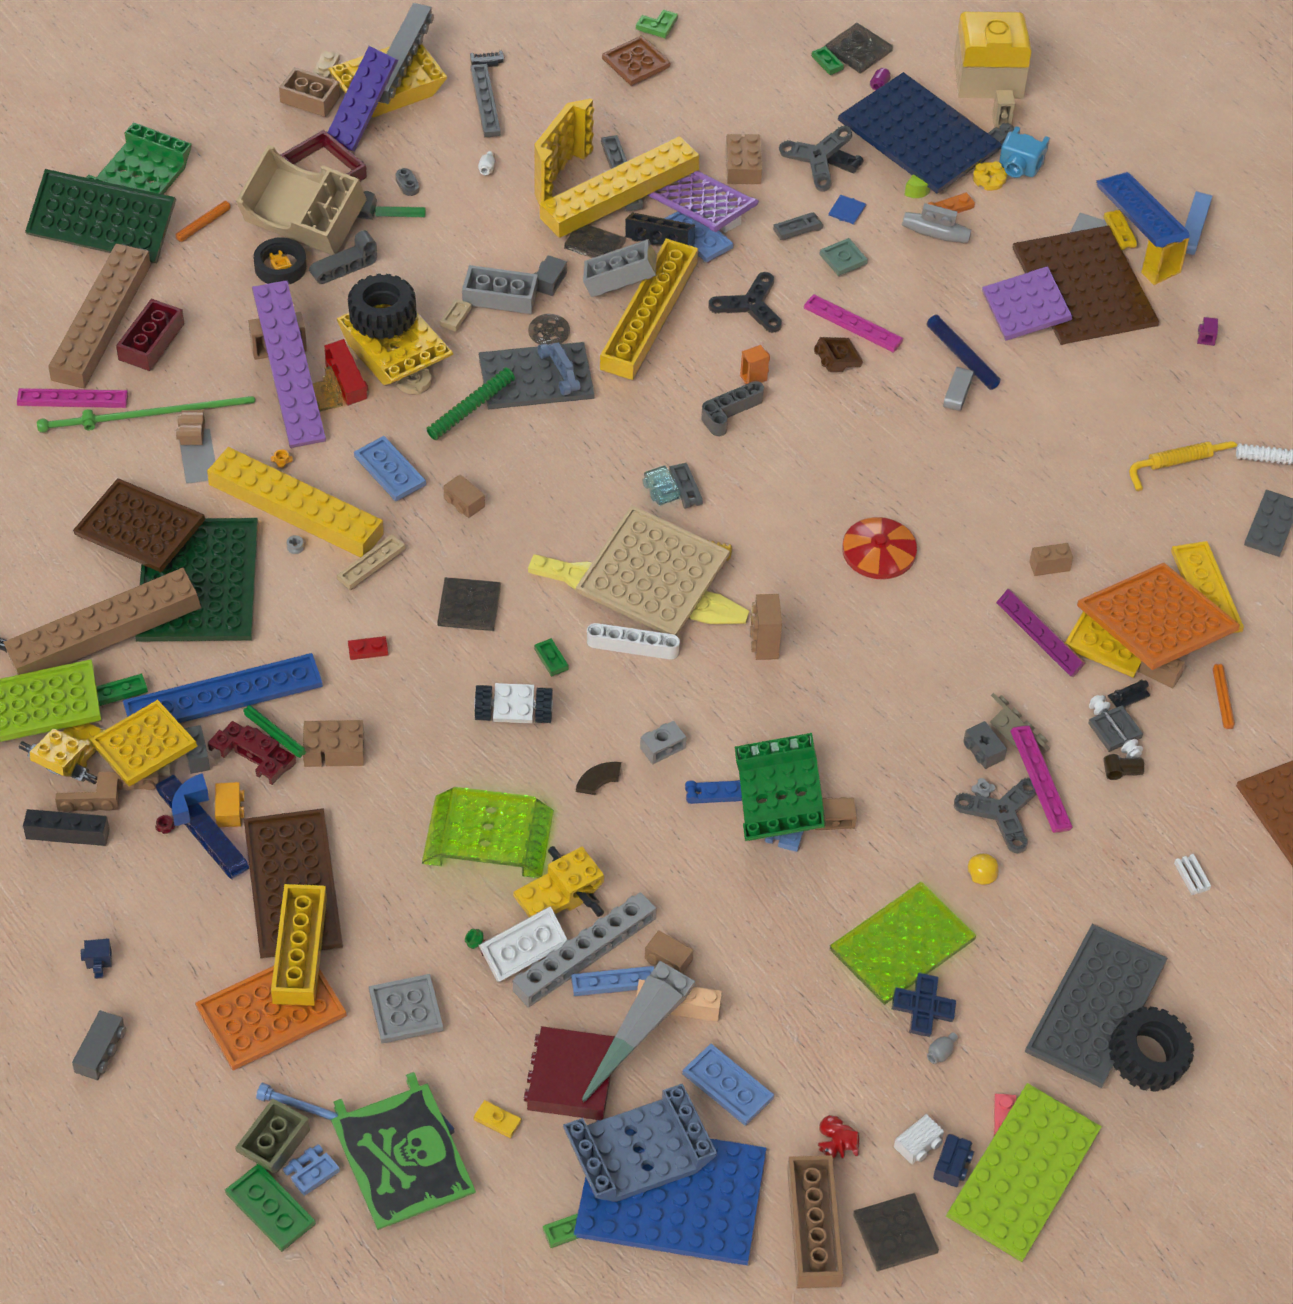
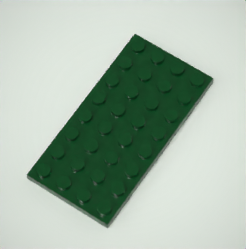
M45 169L25 233L108 253L112 252L115 244L149 251L150 262L157 263L176 198Z

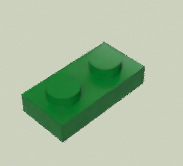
M826 46L812 51V58L829 75L843 70L844 64Z
M552 638L534 645V650L551 677L569 670V665Z

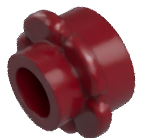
M162 815L158 817L157 825L155 826L158 832L168 834L175 828L173 819L170 816Z

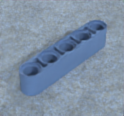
M1197 191L1195 193L1185 224V228L1189 231L1190 236L1186 254L1195 255L1213 195Z

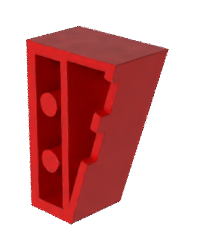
M341 339L324 345L326 371L347 406L366 400L367 391H369L367 382L363 381L345 340Z

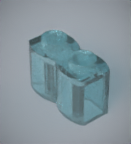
M665 465L644 472L643 485L646 489H649L652 500L656 501L659 506L679 499L680 490L678 485L671 477Z

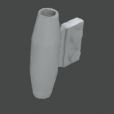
M924 203L922 214L905 212L902 226L919 234L944 241L968 243L971 229L955 223L958 212Z

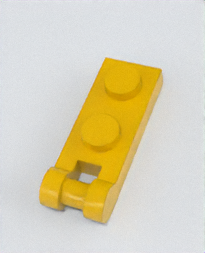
M1120 210L1104 212L1103 218L1111 228L1121 249L1125 250L1127 247L1136 248V239Z

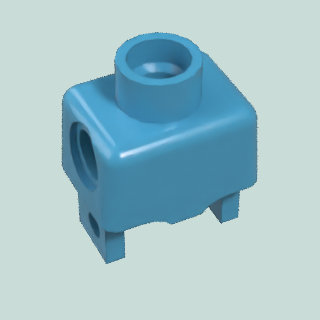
M1015 126L1013 132H1008L1002 144L999 162L1002 164L1005 172L1011 177L1017 178L1022 174L1034 177L1044 164L1050 138L1045 136L1043 141L1040 142L1034 139L1033 136L1019 134L1020 127Z

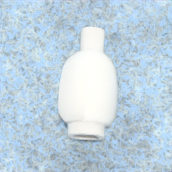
M487 152L479 161L478 169L482 175H488L494 169L495 158L493 157V152Z

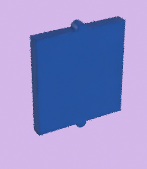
M840 195L828 215L854 225L866 207V203L857 201L855 198Z

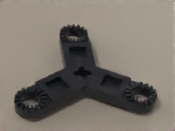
M769 272L759 273L746 295L715 296L709 300L708 308L712 313L748 312L766 331L771 333L778 332L782 326V320L764 303L774 284V276ZM763 278H766V280L768 279L769 281L763 282L762 280ZM717 302V304H721V306H714L713 304H716ZM771 322L773 323V322H774V323H776L777 325L772 326V325H770L769 323H771Z

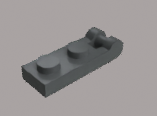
M814 212L773 225V230L780 240L812 230L819 231L823 228V223L818 220V216Z
M687 462L669 466L670 475L680 495L684 509L690 508L691 505L695 504L696 506L703 505L702 496Z

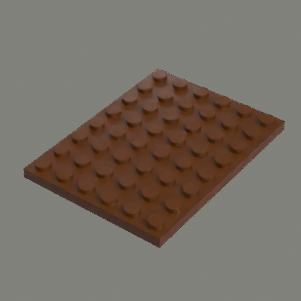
M1109 225L1013 243L1012 248L1024 273L1048 266L1072 315V320L1051 326L1060 345L1159 325V319Z

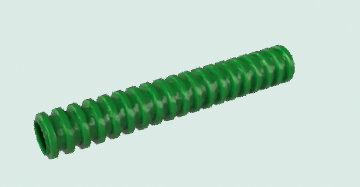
M504 367L503 371H499V374H495L494 377L486 381V384L484 383L482 387H478V390H474L473 393L469 394V397H465V400H461V403L452 407V410H448V413L439 417V420L437 419L435 423H431V427H426L428 435L432 439L438 440L439 437L443 436V433H447V430H451V427L460 423V420H464L468 413H473V410H477V407L484 404L485 400L488 401L490 397L492 398L494 394L501 391L502 387L505 388L511 381H514L515 376L509 368Z

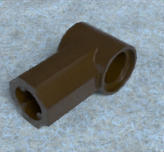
M1110 754L1103 759L1106 777L1109 780H1117L1126 775L1144 774V759L1121 758L1117 754Z

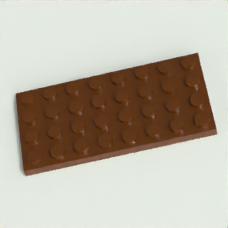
M324 808L244 818L260 959L275 957L284 884L326 886L327 903L321 950L343 948Z

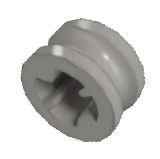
M294 535L287 539V550L290 553L299 554L303 551V539L300 536Z

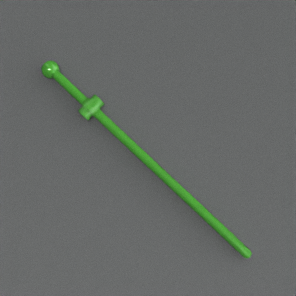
M249 396L95 415L92 410L87 409L82 412V416L79 418L55 421L39 419L37 421V428L39 432L45 433L49 428L82 424L85 430H93L97 422L178 413L182 410H202L250 404L255 402V397Z

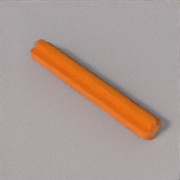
M227 201L221 202L175 234L176 239L179 242L184 241L230 210V203Z
M1215 664L1213 666V674L1223 726L1225 729H1233L1235 722L1224 666L1222 664Z

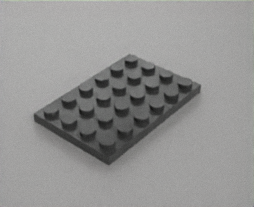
M584 342L560 344L562 349H565L568 359L573 362L575 380L578 379L580 382V390L573 391L571 394L564 396L559 390V382L564 381L551 356L544 359L539 357L538 346L479 352L483 384H486V381L494 377L495 374H499V371H503L504 367L509 368L515 376L514 381H511L505 388L502 387L501 391H498L497 394H494L492 398L490 397L486 401L488 410L595 399Z

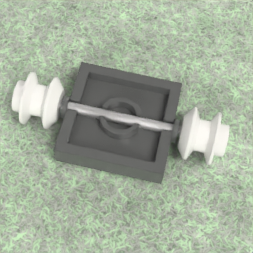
M1104 695L1094 696L1090 700L1089 708L1095 709L1094 715L1096 716L1089 719L1088 724L1109 752L1122 747V753H1127L1126 758H1139L1142 755L1143 747L1137 745L1138 739H1141L1143 736L1142 731L1122 705L1109 710L1111 704L1110 702H1105L1106 697Z

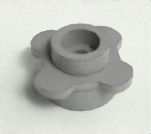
M980 778L978 783L972 786L971 790L975 795L989 797L990 793L995 790V786L989 784L984 778Z

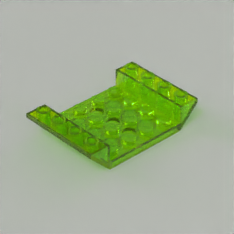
M453 787L435 796L422 864L442 866L443 858L522 867V876L540 878L543 876L554 810L534 796ZM492 807L495 808L496 811L493 813H489L486 811V809ZM485 824H491L493 825V828L484 829L483 826ZM489 841L490 844L487 846L480 845V842Z

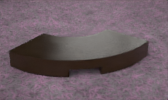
M605 762L590 768L579 779L576 792L595 795L602 785L609 782H618L621 762Z

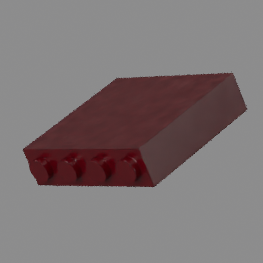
M541 1026L540 1034L535 1035L534 1046L537 1047V1050L532 1052L531 1065H534L533 1071L529 1070L527 1083H530V1087L525 1089L524 1102H527V1110L603 1120L611 1074L585 1102H583L582 1098L615 1036Z

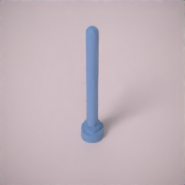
M265 1083L260 1084L256 1094V1099L264 1102L266 1100L270 1101L273 1098L280 1103L329 1120L338 1117L335 1112L275 1092L271 1085Z

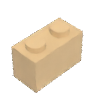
M996 90L992 112L994 128H999L1002 123L1012 124L1015 106L1013 90Z

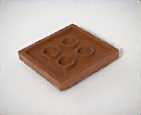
M642 35L602 53V59L630 86L670 68L671 63Z

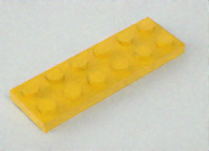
M1208 541L1172 546L1171 553L1181 577L1240 624L1239 630L1234 633L1243 632L1244 626Z

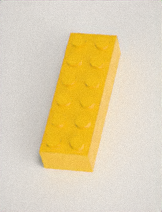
M284 884L271 986L273 1004L315 1006L327 903L326 886Z

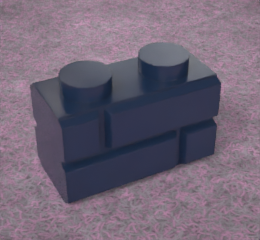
M952 1134L947 1135L934 1171V1180L942 1183L945 1182L953 1187H958L960 1180H965L968 1169L965 1168L966 1162L971 1163L974 1151L971 1150V1141L963 1138L960 1139Z

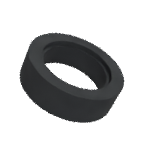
M279 237L266 240L256 248L253 255L255 273L260 280L267 284L286 280L288 285L295 283L303 277L307 269L305 250L300 243L293 239ZM279 250L283 254H289L297 260L293 266L282 270L268 268L265 266L264 261L270 256L269 253L273 255L279 254Z

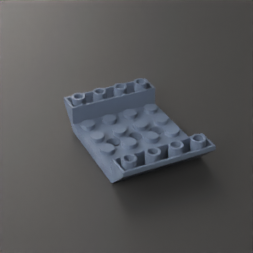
M683 1083L663 1090L662 1099L604 1120L586 1125L584 1119L581 1118L563 1124V1128L590 1187L598 1199L617 1202L696 1174L717 1156V1152ZM632 1129L636 1131V1134L629 1136L625 1131ZM642 1147L645 1151L643 1153H636L633 1149ZM649 1164L653 1169L645 1171L642 1169V1166Z

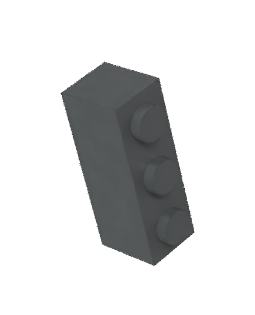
M99 1010L72 1061L74 1073L98 1080L100 1075L106 1072L110 1056H114L119 1039L124 1037L126 1032L123 1017Z

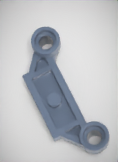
M559 342L549 345L546 343L538 345L539 357L544 359L551 356L564 381L559 382L561 394L564 396L571 394L573 391L580 390V382L578 379L575 380L573 362L568 359L565 349H562Z

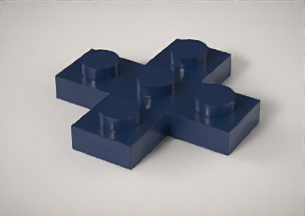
M918 973L915 991L897 987L894 989L891 1009L912 1014L909 1033L930 1037L933 1018L949 1022L954 1020L956 1000L936 996L937 976Z

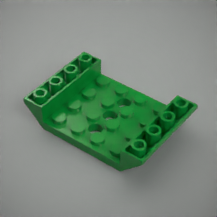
M133 122L124 132L126 143L97 177L89 174L86 177L164 194L185 169L192 143Z
M812 733L735 746L745 822L743 823L745 841L825 827L826 820L820 775ZM799 792H806L803 796H797ZM781 795H785V796H786L785 799H782V800L777 799V798H778L779 796H781ZM760 799H767L764 803H758Z

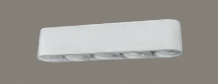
M599 623L590 624L587 628V644L591 648L663 659H675L679 655L680 640L673 634Z

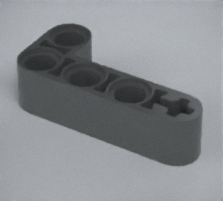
M362 230L355 236L354 247L314 262L310 266L309 271L319 284H325L375 263L377 260V244L366 230Z
M758 381L750 382L705 401L702 404V422L713 435H725L728 417L763 402L764 385Z

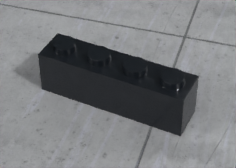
M27 809L23 823L27 840L106 846L110 830L107 816Z

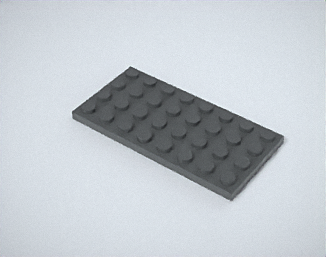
M1092 924L1033 1033L1025 1053L1102 1088L1114 1064V1060H1111L1109 1055L1111 1051L1109 1049L1111 1034L1131 1011L1144 1007L1167 962V957Z

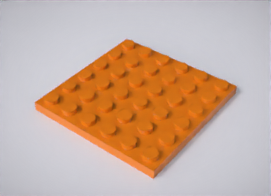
M1161 563L1078 600L1077 604L1082 611L1151 670L1238 631L1240 624L1165 563Z

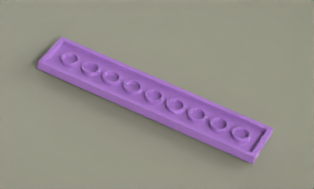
M288 281L253 286L254 300L289 446L294 448L325 442L326 437Z

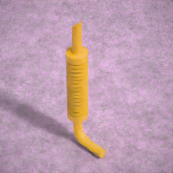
M1210 441L1153 453L1149 455L1148 459L1133 463L1129 469V475L1136 491H1141L1143 486L1137 475V470L1150 466L1152 470L1210 458L1213 457L1214 452L1237 447V444L1233 441L1212 445Z

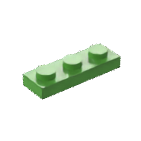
M578 1213L543 1226V1232L550 1248L579 1239L576 1238L577 1235H574Z

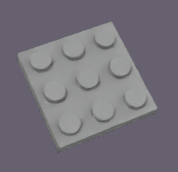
M430 974L369 986L381 1044L443 1031V1024Z

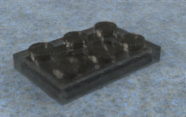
M585 225L570 234L564 244V249L595 258L621 249L626 242V237Z

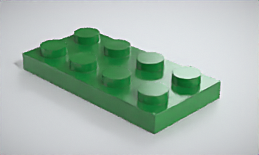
M259 1164L255 1165L225 1189V1194L281 1252L316 1225L315 1220Z

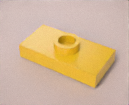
M486 1100L483 1101L473 1116L475 1121L510 1139L521 1124V1118Z

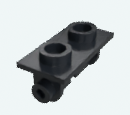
M1141 679L1137 683L1121 690H1115L1108 697L1116 708L1121 705L1126 707L1149 697L1150 694L1146 690L1149 684L1147 680L1143 681Z

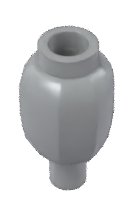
M952 1032L948 1037L936 1039L929 1046L928 1060L933 1064L945 1061L953 1052V1043L958 1039V1036Z

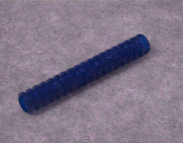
M933 315L928 319L927 327L950 348L968 369L974 371V375L989 390L995 389L999 385L1000 377L970 349L939 315Z

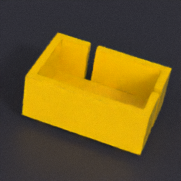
M1189 238L1184 239L1182 242L1169 243L1165 247H1156L1148 240L1141 273L1153 285L1181 273Z

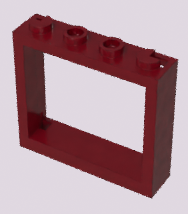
M325 130L280 154L294 165L324 147L352 170L347 175L355 177L359 181L367 178V168L364 162L360 161L354 153L348 151L342 143L335 140Z

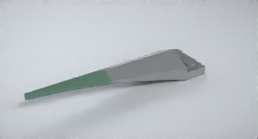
M659 961L650 976L646 978L582 1098L583 1102L686 999L695 986L694 980Z

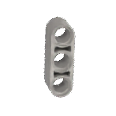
M956 367L944 399L943 407L957 411L962 410L972 383L974 371Z

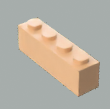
M639 979L636 997L645 980ZM693 987L686 999L669 1015L718 1021L722 991Z

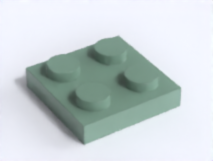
M849 238L820 250V256L838 276L864 266L868 261Z

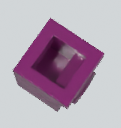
M1204 317L1202 324H1199L1198 327L1199 336L1197 344L1215 346L1218 335L1217 318Z

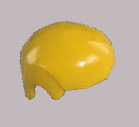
M987 853L976 854L968 861V873L971 874L972 881L982 885L991 884L997 879L998 863L994 857Z

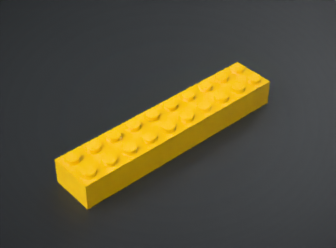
M680 136L540 203V219L561 238L698 171L699 154Z
M665 239L656 255V276L642 280L600 354V370L630 380L634 379L697 264L698 248Z
M227 447L207 470L210 486L360 558L369 552L384 535L382 519L230 447Z

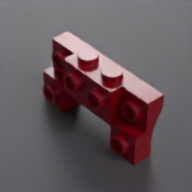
M231 721L223 731L219 729L208 741V749L210 751H213L214 748L219 750L223 758L234 748L235 753L257 764L258 767L255 769L256 776L260 778L264 775L269 778V784L271 785L296 764V756L281 748L279 742L273 737L263 734L258 728H252L249 725L243 727L234 721Z

